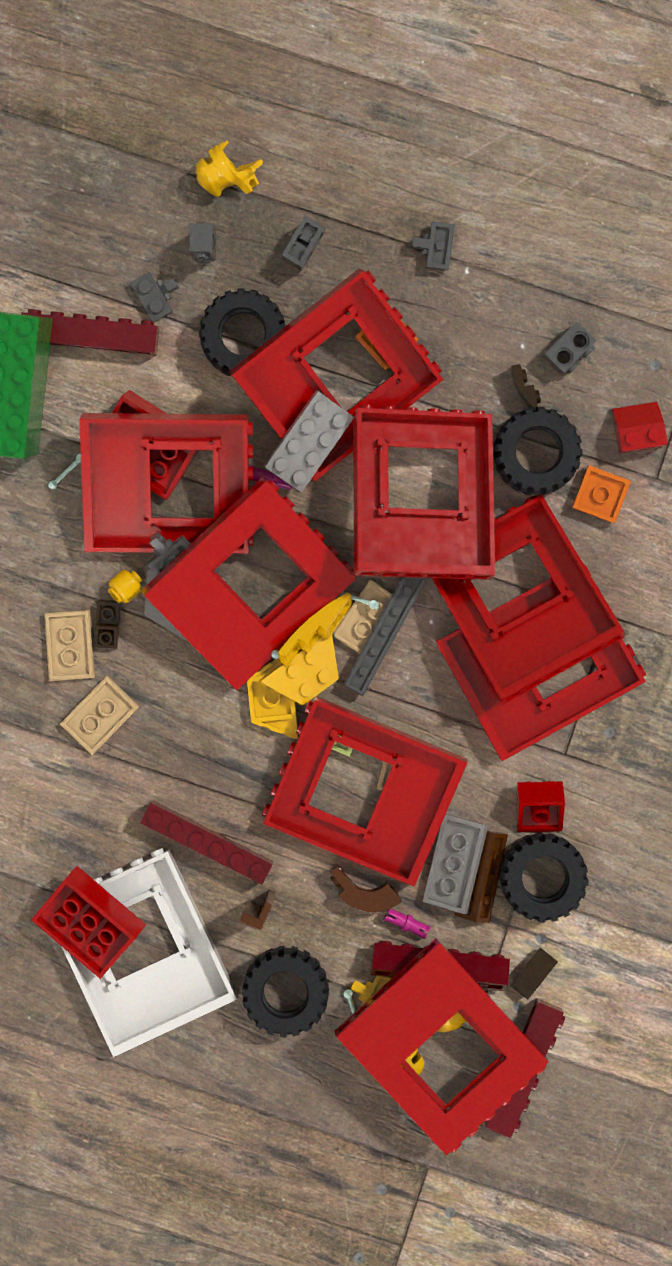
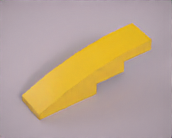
M345 593L330 602L294 632L278 652L280 662L289 666L300 649L309 653L320 636L329 639L353 605L351 594Z

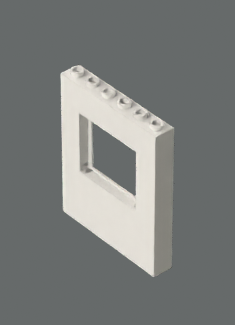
M163 848L150 853L151 857L144 861L142 857L130 862L131 867L125 870L119 867L109 872L110 877L102 880L100 876L94 880L126 908L150 896H154L179 952L116 981L111 968L99 979L62 947L113 1057L237 1000L238 997L170 849L165 851Z

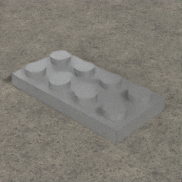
M316 390L263 466L302 493L354 417Z
M450 814L445 815L440 827L422 902L467 914L488 825Z

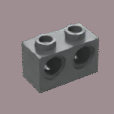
M304 216L282 253V260L302 271L323 237L325 227Z
M190 224L189 251L193 260H197V263H210V260H216V231L213 224Z
M576 321L543 355V358L561 375L566 371L570 374L579 365L576 361L582 355L586 358L595 349L592 345L596 339ZM579 336L583 338L585 342L584 347H576L573 343L574 337ZM559 353L567 354L569 357L568 363H560L557 355Z

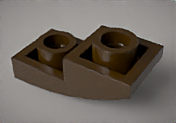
M521 364L512 365L510 367L511 376L519 395L529 408H537V404L541 403L539 390H535L534 385H524L528 380L526 370L521 369Z
M97 600L94 648H118L120 603L115 600Z
M540 947L510 986L528 1000L558 961Z

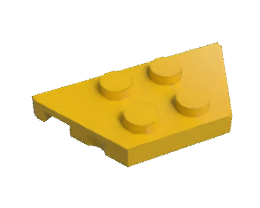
M332 635L329 639L320 636L309 653L300 650L289 666L281 664L259 680V682L277 691V693L290 698L297 704L304 706L309 700H312L339 679Z
M277 658L259 669L247 681L251 723L293 739H298L299 735L296 734L298 726L295 702L259 682V680L282 664L280 659Z

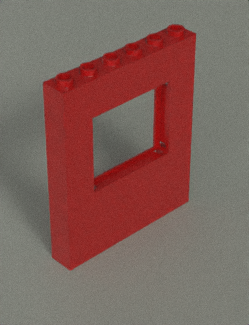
M360 268L357 269L229 371L280 439L284 437L316 390L341 407L304 357L353 318L394 374L347 411L353 416L356 408L362 405H371L376 409L393 406L398 410H404L444 380L440 375L442 372L441 368L435 361L430 362L427 357L429 354L422 343L418 345L414 340L416 334L409 325L406 327L401 322L402 315L395 307H390L387 303L390 300L382 289L378 290L374 285L376 279L368 270L365 272ZM353 420L313 475L312 479L314 481L318 480L353 452Z
M362 405L356 408L353 413L354 576L490 580L495 576L492 414H485V411L482 410L463 413V410L460 409L441 412L438 408L419 411L415 407L398 410L393 406L376 409L371 405ZM388 447L457 450L458 510L389 508Z
M82 413L79 418L84 552L154 553L155 548L149 542L151 540L150 537L156 532L160 533L166 540H172V542L183 535L191 544L249 490V480L253 481V467H249V458H253V444H249V436H253V422H249V415ZM150 449L213 450L214 518L151 517ZM254 534L234 553L248 554L249 547L254 546Z
M263 477L141 590L155 608L236 691L272 658L271 653L273 650L279 651L292 634L311 616L332 602L356 580L352 574L354 569L346 560L342 563L337 558L340 555L331 544L327 547L322 542L325 537L316 528L312 531L307 525L310 521L302 512L297 515L292 509L295 506L287 496L282 498L277 493L280 488L271 479L267 482ZM260 527L307 576L262 619L215 571Z
M542 494L537 497L532 496L518 508L512 507L504 513L505 515L498 519L494 518L495 562L531 543L561 595L498 628L470 579L431 578L503 705L625 638V631Z
M550 577L489 612L498 628H501L561 595ZM460 628L435 641L501 761L510 758L646 682L644 679L646 673L640 663L636 665L633 659L635 653L630 644L625 645L623 639L591 656L598 669L544 700L537 687H534L503 705Z
M316 696L314 702L309 700L304 712L308 714L306 722L301 721L296 731V734L300 735L297 743L293 741L287 753L291 755L289 763L284 762L279 772V775L283 776L280 784H274L270 794L274 799L271 805L266 804L262 816L266 818L263 824L415 887L467 766V758ZM335 741L393 765L366 829L309 805Z
M437 938L334 1030L336 1038L446 1156L450 1152L457 1151L464 1139L473 1136L484 1121L487 1122L492 1119L495 1111L500 1106L507 1105L511 1101L512 1095L518 1090H523L535 1074L539 1075L545 1070L548 1063L545 1056ZM459 1012L498 1057L453 1099L445 1104L406 1062V1059Z

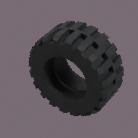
M239 288L235 292H231V290L224 292L225 295L217 296L213 299L212 305L206 307L204 310L205 315L201 317V327L199 330L201 347L211 364L227 376H232L229 371L249 356L237 355L228 350L223 343L222 329L230 317L240 313H248L257 317L265 330L262 345L286 327L284 317L275 302L273 303L265 294L261 295L256 290L245 291L244 288Z
M539 406L537 408L530 407L512 415L500 428L493 446V458L496 462L497 472L501 474L506 484L508 483L512 486V489L524 492L527 495H544L560 489L574 477L576 470L580 466V457L582 456L583 449L580 446L582 441L581 437L577 435V428L568 421L569 418L567 416L557 413V410L552 408L549 410ZM533 430L549 433L556 440L559 448V455L555 465L541 473L526 470L519 463L516 455L519 439L525 433Z
M540 832L532 836H524L521 841H516L512 844L513 847L506 851L504 861L501 862L499 879L505 898L518 914L524 915L529 920L535 919L538 922L544 923L546 920L554 922L558 921L559 917L569 916V912L572 909H577L580 906L579 901L581 898L584 899L586 895L585 888L588 886L589 881L587 878L588 870L582 855L566 839L552 833L543 834ZM539 856H549L556 859L562 865L565 873L562 888L548 898H538L531 895L525 889L522 881L525 866L532 859Z
M278 946V949L272 950L271 948L266 950L263 955L255 958V961L247 970L242 987L243 1006L248 1012L247 1016L249 1019L256 1022L255 1026L260 1030L262 1028L267 1030V1034L273 1036L274 1033L280 1034V1037H287L288 1034H292L293 1037L298 1036L301 1031L307 1032L312 1029V1025L314 1023L317 1024L321 1019V1015L325 1013L329 996V983L326 972L320 966V962L316 957H311L310 953L306 950H298V947L291 946V948H285V946ZM291 971L302 977L307 987V996L299 1008L292 1011H280L267 1002L264 987L269 977L274 973Z

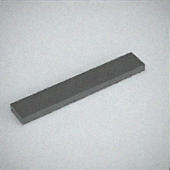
M402 577L343 686L364 696L428 578Z

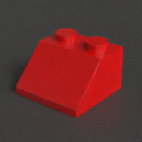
M657 401L612 409L619 454L664 447L668 444L665 423Z
M563 781L517 782V832H553L563 830L565 810Z

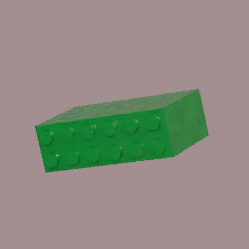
M0 312V456L25 459L39 454L53 318Z

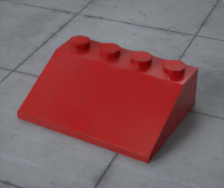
M131 390L121 395L112 412L167 414ZM150 449L151 491L168 500L199 450Z
M78 866L63 880L31 919L99 979L104 976L146 927L142 920Z

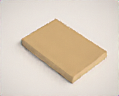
M370 579L358 597L369 601L376 600L379 603V607L373 610L369 605L355 601L332 636L361 654L393 594Z
M90 610L44 613L49 681L95 678Z
M107 675L60 725L93 755L140 706Z

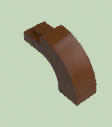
M338 864L330 870L332 874L330 879L338 888L340 886L343 887L338 892V896L355 909L366 912H380L393 908L402 902V898L388 881L380 887L364 889L354 884Z

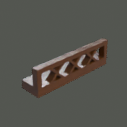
M487 830L486 841L480 858L481 865L477 870L475 879L476 888L472 892L470 899L471 912L470 914L455 912V916L473 922H490L508 834Z
M269 889L263 905L247 900L239 922L261 931L272 907L276 892Z

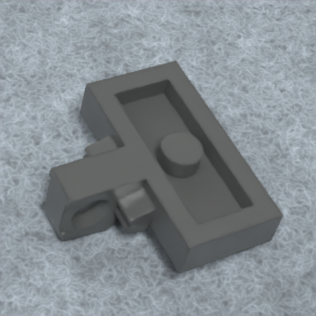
M432 221L430 234H424V238H412L411 249L422 250V255L427 256L426 268L449 270L455 224Z
M148 272L130 282L154 323L173 313L167 300L171 298L169 293L179 288L174 278L165 283L161 280L156 282L152 274Z
M156 532L150 537L151 540L149 542L155 548L154 554L156 556L148 561V566L158 575L190 543L183 535L172 542V540H166L160 533Z

